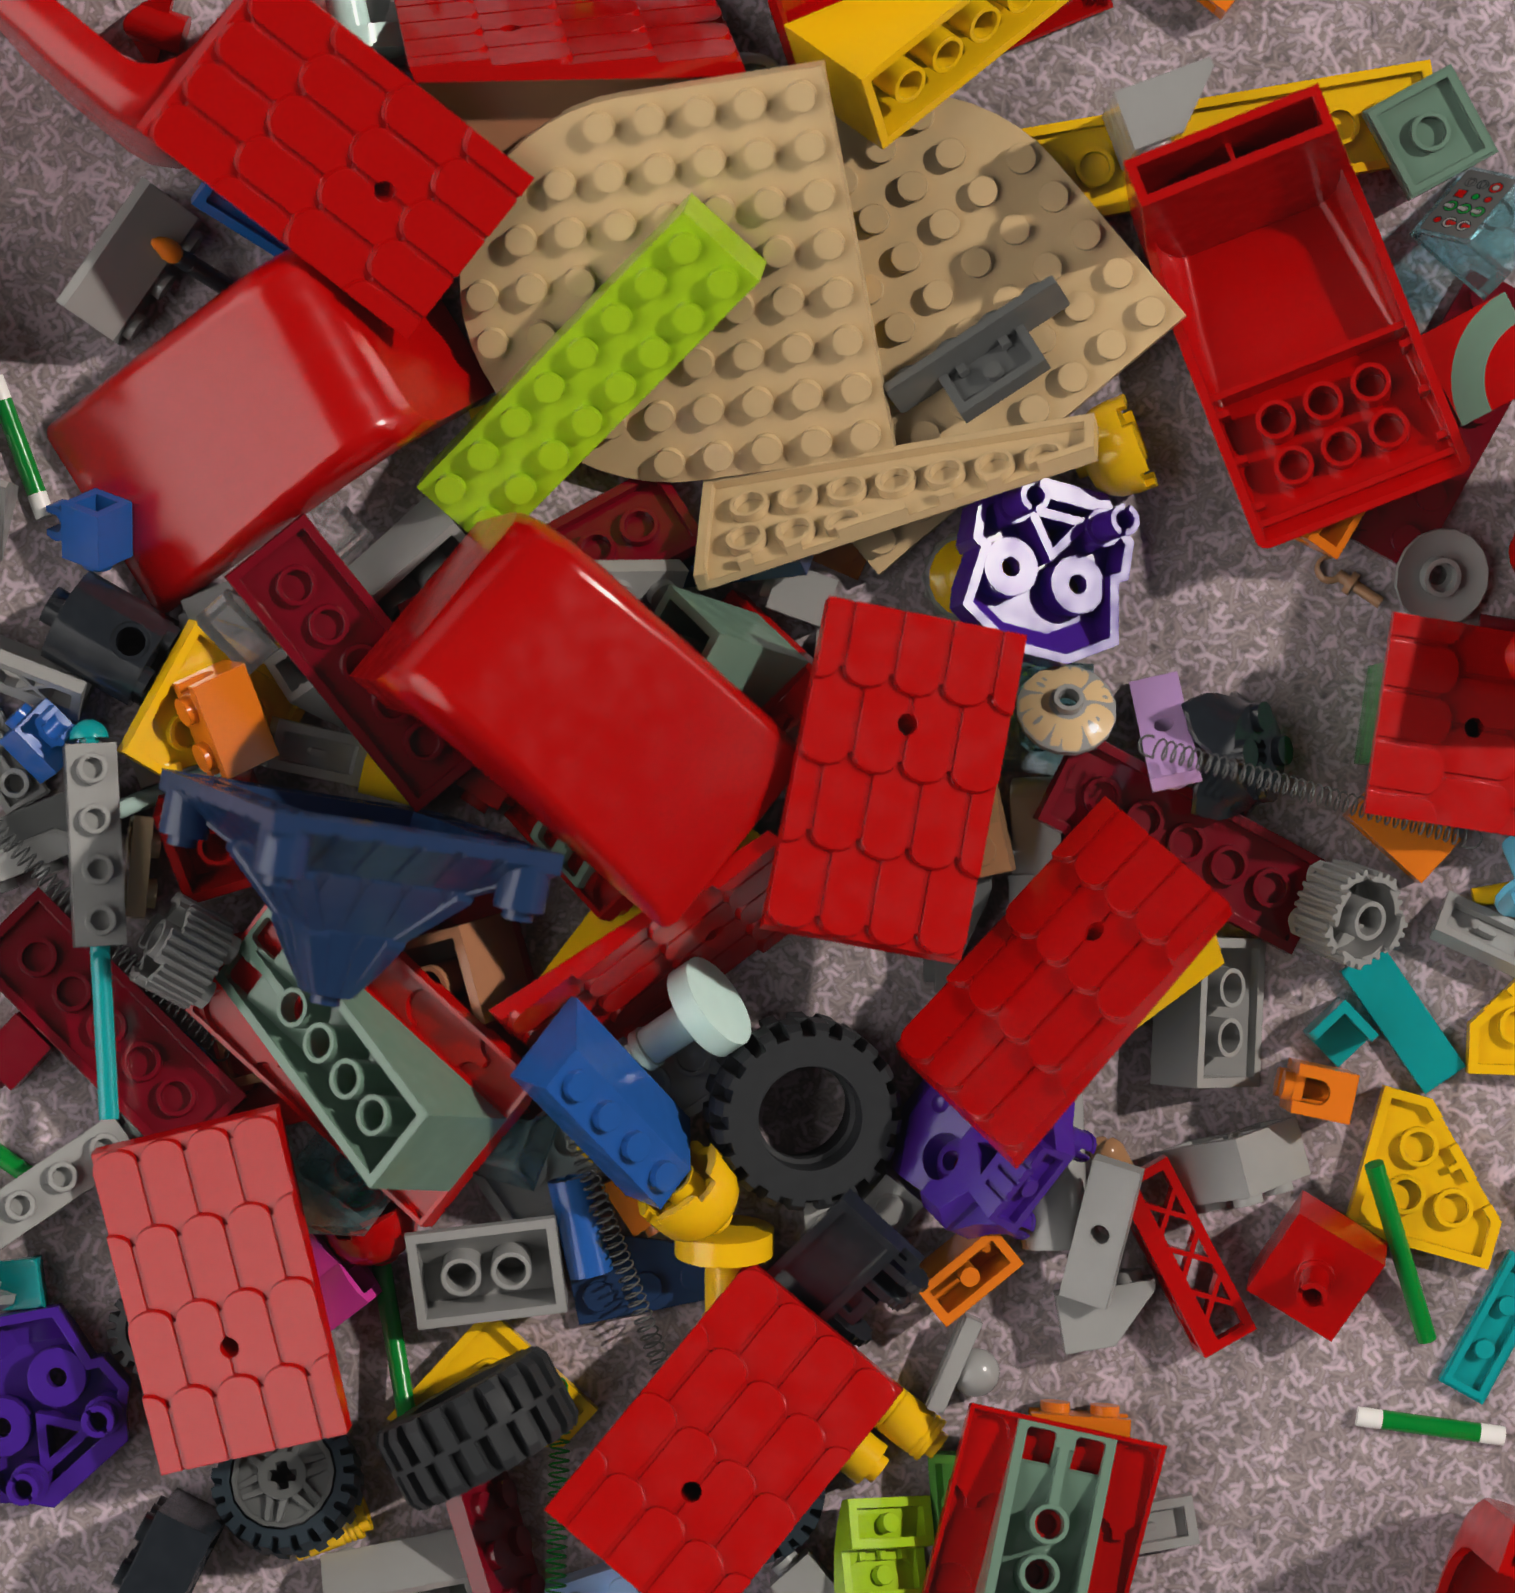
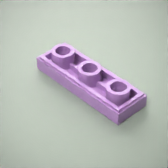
M1175 671L1129 682L1140 737L1142 738L1147 734L1155 736V738L1146 737L1142 740L1144 753L1152 756L1156 743L1162 738H1165L1167 743L1172 740L1176 745L1183 743L1185 747L1192 746L1193 750H1195L1181 706L1184 703L1178 672ZM1164 740L1158 744L1154 759L1145 757L1153 792L1166 789L1177 790L1188 784L1202 781L1200 770L1196 771L1198 760L1196 752L1194 753V761L1191 768H1187L1188 758L1192 753L1191 748L1185 750V760L1181 766L1178 764L1180 754L1183 751V747L1180 745L1177 747L1176 758L1172 764L1170 763V755L1174 749L1173 743L1168 745L1166 759L1164 761L1161 760V754L1166 745Z

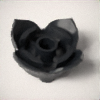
M1233 691L1229 696L1220 693H1203L1181 704L1188 732L1194 743L1209 751L1211 755L1217 753L1219 757L1226 756L1228 760L1235 758L1237 762L1244 761L1245 765L1252 763L1254 768L1261 766L1263 770L1269 768L1271 773L1278 771L1280 775L1284 773V765H1289L1292 762V742L1288 736L1281 735L1271 707L1266 701L1250 702L1237 691ZM1214 755L1209 772L1205 774L1204 766L1200 770L1202 781L1193 784L1191 814L1214 821L1229 819L1237 814L1248 817L1260 803L1275 802L1277 800L1279 790L1274 794L1273 787L1278 774L1274 773L1272 775L1271 787L1266 791L1265 783L1270 773L1265 771L1262 785L1257 789L1256 782L1261 769L1257 768L1255 770L1254 781L1251 786H1248V777L1253 769L1252 766H1247L1245 779L1240 784L1239 776L1244 765L1242 763L1238 764L1236 778L1231 781L1230 775L1235 762L1230 761L1228 774L1223 779L1222 770L1227 761L1225 758L1220 760L1219 772L1214 776L1213 769L1218 760V757Z

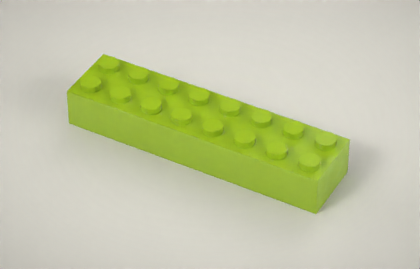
M691 192L426 466L416 488L467 533L477 522L510 512L530 515L760 282L767 261Z

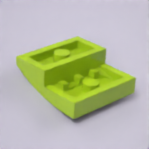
M930 1495L842 1500L834 1547V1593L922 1592L926 1575L924 1547L933 1546L935 1541Z

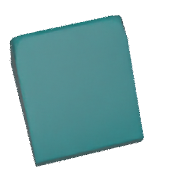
M42 1255L0 1260V1281L2 1282L0 1289L16 1294L14 1304L2 1311L42 1308L49 1304Z

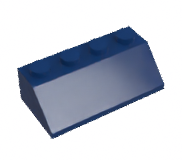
M571 996L510 1076L625 1195L661 1209L691 1170L690 1118L581 1001Z

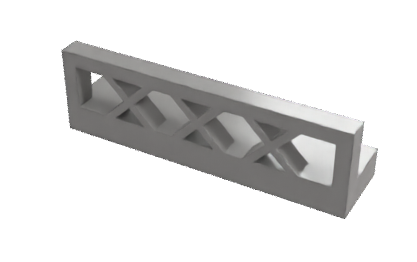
M0 635V692L32 705L38 704L47 697L68 719L78 722L94 686L42 657V651Z

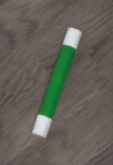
M1 374L0 425L36 521L54 515L46 512V506L51 504L5 378Z
M1357 1406L1355 1426L1499 1446H1504L1506 1439L1505 1426Z

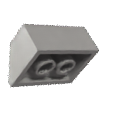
M1211 56L1113 92L1102 114V118L1122 172H1124L1123 161L1181 137L1213 70L1214 64Z
M142 177L56 302L119 346L125 338L129 341L134 340L148 319L143 314L147 305L153 297L161 300L170 290L176 279V276L171 273L175 265L161 259L151 246V240L159 236L168 237L177 241L182 249L194 254L204 239V235L199 232L204 223L189 210Z
M425 496L351 563L348 568L388 618L394 622L400 615L397 605L418 594L466 534L452 518Z
M1217 936L1225 963L1153 1016L1150 1084L1196 1089L1260 1087L1265 942L1258 938Z
M555 1215L408 1232L404 1235L418 1330L567 1312L568 1288L562 1245Z
M442 1529L432 1534L406 1539L395 1538L385 1543L359 1548H343L337 1552L320 1555L323 1593H472L453 1529Z

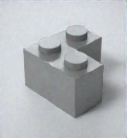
M1296 1116L1255 1123L1228 1134L1188 1140L1160 1151L1161 1155L1164 1154L1168 1157L1192 1205L1195 1206L1197 1214L1226 1207V1201H1233L1234 1208L1259 1204L1264 1201L1262 1193L1265 1196H1273L1289 1192L1294 1189L1292 1181L1311 1174ZM1175 1199L1173 1204L1174 1209L1180 1208L1178 1202Z

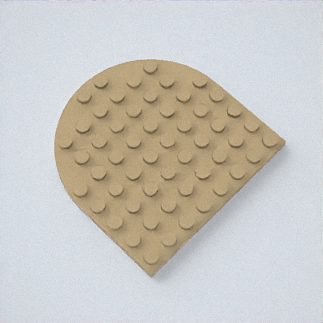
M824 60L635 89L596 97L564 110L561 115L547 121L535 131H531L507 154L508 157L535 179L522 196L518 197L515 205L489 237L487 236L484 244L460 273V299L466 330L481 369L496 393L503 388L691 192L767 261L760 282L581 463L620 477L649 482L675 483L794 468L894 449L896 440L887 393L884 390L885 382Z
M949 97L884 150L835 116L885 383L891 380L900 369L914 365L935 351L943 341L960 335L978 323L986 313L998 310L1021 295L1023 290L1033 283L1041 282L1045 278L1053 276L1070 302L1067 308L1029 332L1051 366V369L970 422L966 423L944 388L905 413H901L887 395L896 445L1069 417L1187 317L1058 162L1036 140L998 114L975 104ZM962 506L852 543L878 575H881Z

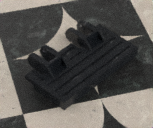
M851 1189L835 1202L765 1270L854 1347L856 1345L858 1348L872 1340L873 1330L870 1328L871 1325H868L867 1321L863 1320V1316L877 1304L879 1299L886 1303L888 1307H891L892 1310L898 1312L911 1304V1293L915 1295L920 1292L923 1293L929 1287V1277L923 1268L919 1267L925 1256Z

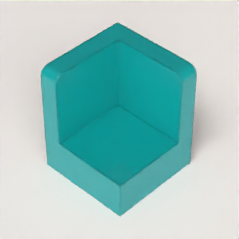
M1337 997L1302 1030L1336 1067L1343 1064L1367 1040L1373 1042L1379 1036L1365 1019L1345 999Z

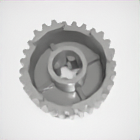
M1333 859L1332 863L1319 860L1308 868L1306 874L1307 882L1303 881L1304 889L1303 891H1298L1297 894L1300 898L1294 902V905L1297 907L1292 910L1288 918L1290 932L1301 937L1300 943L1306 945L1305 948L1345 966L1361 970L1364 965L1372 964V959L1379 960L1381 952L1386 954L1388 950L1390 951L1394 947L1400 946L1398 940L1399 938H1404L1403 928L1408 927V923L1405 922L1403 910L1399 909L1403 902L1397 898L1400 895V891L1396 886V878L1391 877L1387 873L1345 859H1341V861Z
M177 892L171 899L175 906L170 908L169 913H166L164 916L156 913L154 917H151L150 923L144 928V933L140 936L138 947L144 949V956L140 960L141 965L139 968L132 966L128 978H130V981L180 1008L185 1009L189 1008L190 1005H194L202 1009L209 1003L215 992L216 982L213 981V978L218 974V969L223 964L229 965L234 960L242 940L232 934L234 923L230 919Z

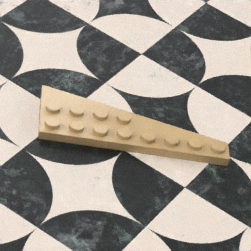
M1089 413L895 445L894 449L794 468L703 480L693 573L699 591L711 589L1097 462L1098 425L1095 414Z

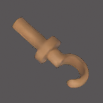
M1324 555L1317 560L1314 572L1321 582L1325 584L1339 582L1344 585L1341 590L1344 594L1348 596L1353 591L1376 608H1379L1384 601V597L1359 581L1361 575L1356 571L1349 575L1341 569L1335 576L1327 577L1321 572L1320 565L1323 561L1333 558Z

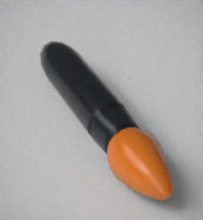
M162 236L151 240V246L161 259L169 264H174L183 272L217 293H221L235 282L194 254L182 249L177 241Z

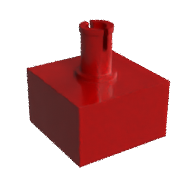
M1303 1190L1250 1267L1246 1290L1332 1342L1385 1267L1388 1243L1383 1238Z

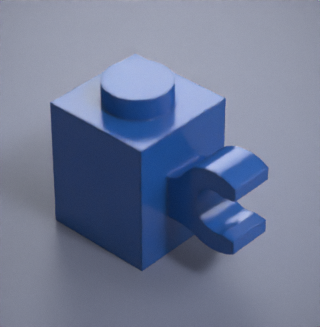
M93 488L69 500L61 499L46 506V512L56 515L61 523L48 528L47 535L55 541H62V558L82 565L87 571L105 572L110 570L113 565L133 556L132 501L98 488Z
M47 697L34 707H31L27 702L22 704L4 722L10 730L0 739V744L40 784L55 775L63 767V746L65 744H79V740H69L71 730L75 725Z

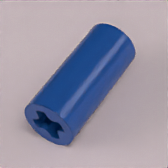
M590 1171L583 1174H577L576 1172L563 1175L547 1182L570 1280L593 1278L613 1270L611 1258L608 1257L610 1252L605 1249L608 1245L607 1241H602L606 1235L605 1233H599V1230L604 1226L603 1224H596L599 1219H602L601 1215L593 1216L594 1212L600 1210L599 1206L589 1207L590 1204L598 1201L597 1197L586 1199L588 1195L595 1193V1188L589 1191L583 1190L584 1187L594 1184L593 1179L584 1183L580 1182L582 1178L591 1175Z

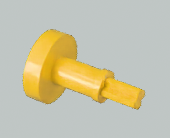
M733 1215L728 1227L718 1234L695 1242L674 1240V1254L678 1260L690 1265L704 1267L705 1312L742 1267L764 1263L774 1256V1227L771 1223L755 1217Z

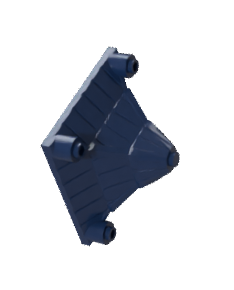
M163 768L161 772L159 789L165 793L158 831L168 834L167 844L197 849L198 840L208 841L211 830L227 842L226 850L272 912V922L298 987L310 993L309 1002L340 1007L341 999H354L402 952L406 942L470 906L474 902V897L495 892L493 905L503 908L502 918L532 923L533 914L543 915L545 912L551 878L561 876L564 855L443 812L421 809L416 813L412 807Z

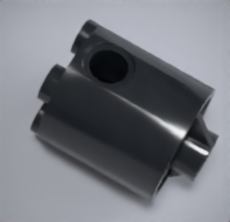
M92 571L83 576L71 593L58 587L47 601L39 621L51 627L42 647V657L128 706L134 703L139 706L142 705L155 681L154 678L161 662L165 663L182 632V629L179 628L178 620ZM129 646H138L143 649L135 656H127L121 653Z

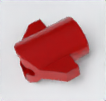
M146 0L126 15L123 22V30L133 40L147 61L157 64L162 50L179 55L183 52L192 19L191 16L172 11L174 0Z

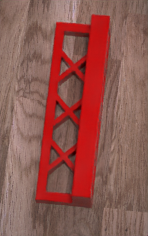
M1163 1154L1142 1166V1168H1145L1142 1182L1162 1172L1169 1185L1164 1204L1160 1206L1146 1202L1141 1191H1139L1130 1230L1193 1349L1204 1358H1207L1257 1328L1168 1157ZM1175 1199L1182 1212L1172 1209ZM1150 1210L1161 1213L1158 1223ZM1170 1216L1187 1220L1191 1227L1185 1249L1168 1245L1164 1237ZM1197 1242L1201 1246L1204 1254L1195 1252ZM1173 1253L1183 1256L1180 1266ZM1192 1259L1209 1263L1214 1271L1208 1292L1191 1288L1186 1279ZM1220 1285L1227 1298L1217 1295ZM1195 1296L1205 1299L1203 1309ZM1215 1302L1232 1306L1240 1323L1217 1336L1209 1323Z

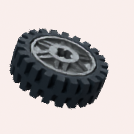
M346 1434L332 1438H322V1440L283 1449L278 1448L274 1451L238 1459H229V1461L218 1463L217 1468L212 1467L211 1479L215 1486L211 1488L212 1498L217 1504L215 1508L228 1529L249 1548L268 1557L274 1555L279 1559H290V1555H296L298 1558L310 1556L309 1551L312 1549L320 1552L329 1547L327 1541L332 1537L338 1540L345 1533L342 1529L345 1523L352 1524L356 1517L355 1505L361 1506L363 1494L360 1491V1486H364V1474L360 1468L362 1463L354 1445ZM293 1474L296 1480L288 1481L289 1488L283 1490L279 1486L280 1483H287L286 1476Z

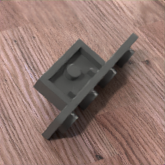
M1049 276L1041 282L1033 283L1026 287L1021 295L998 310L986 313L978 323L960 335L943 341L935 351L914 365L900 369L891 380L884 384V390L901 413H905L944 388L964 421L968 423L1051 369V366L1029 332L1067 308L1070 302L1053 276Z

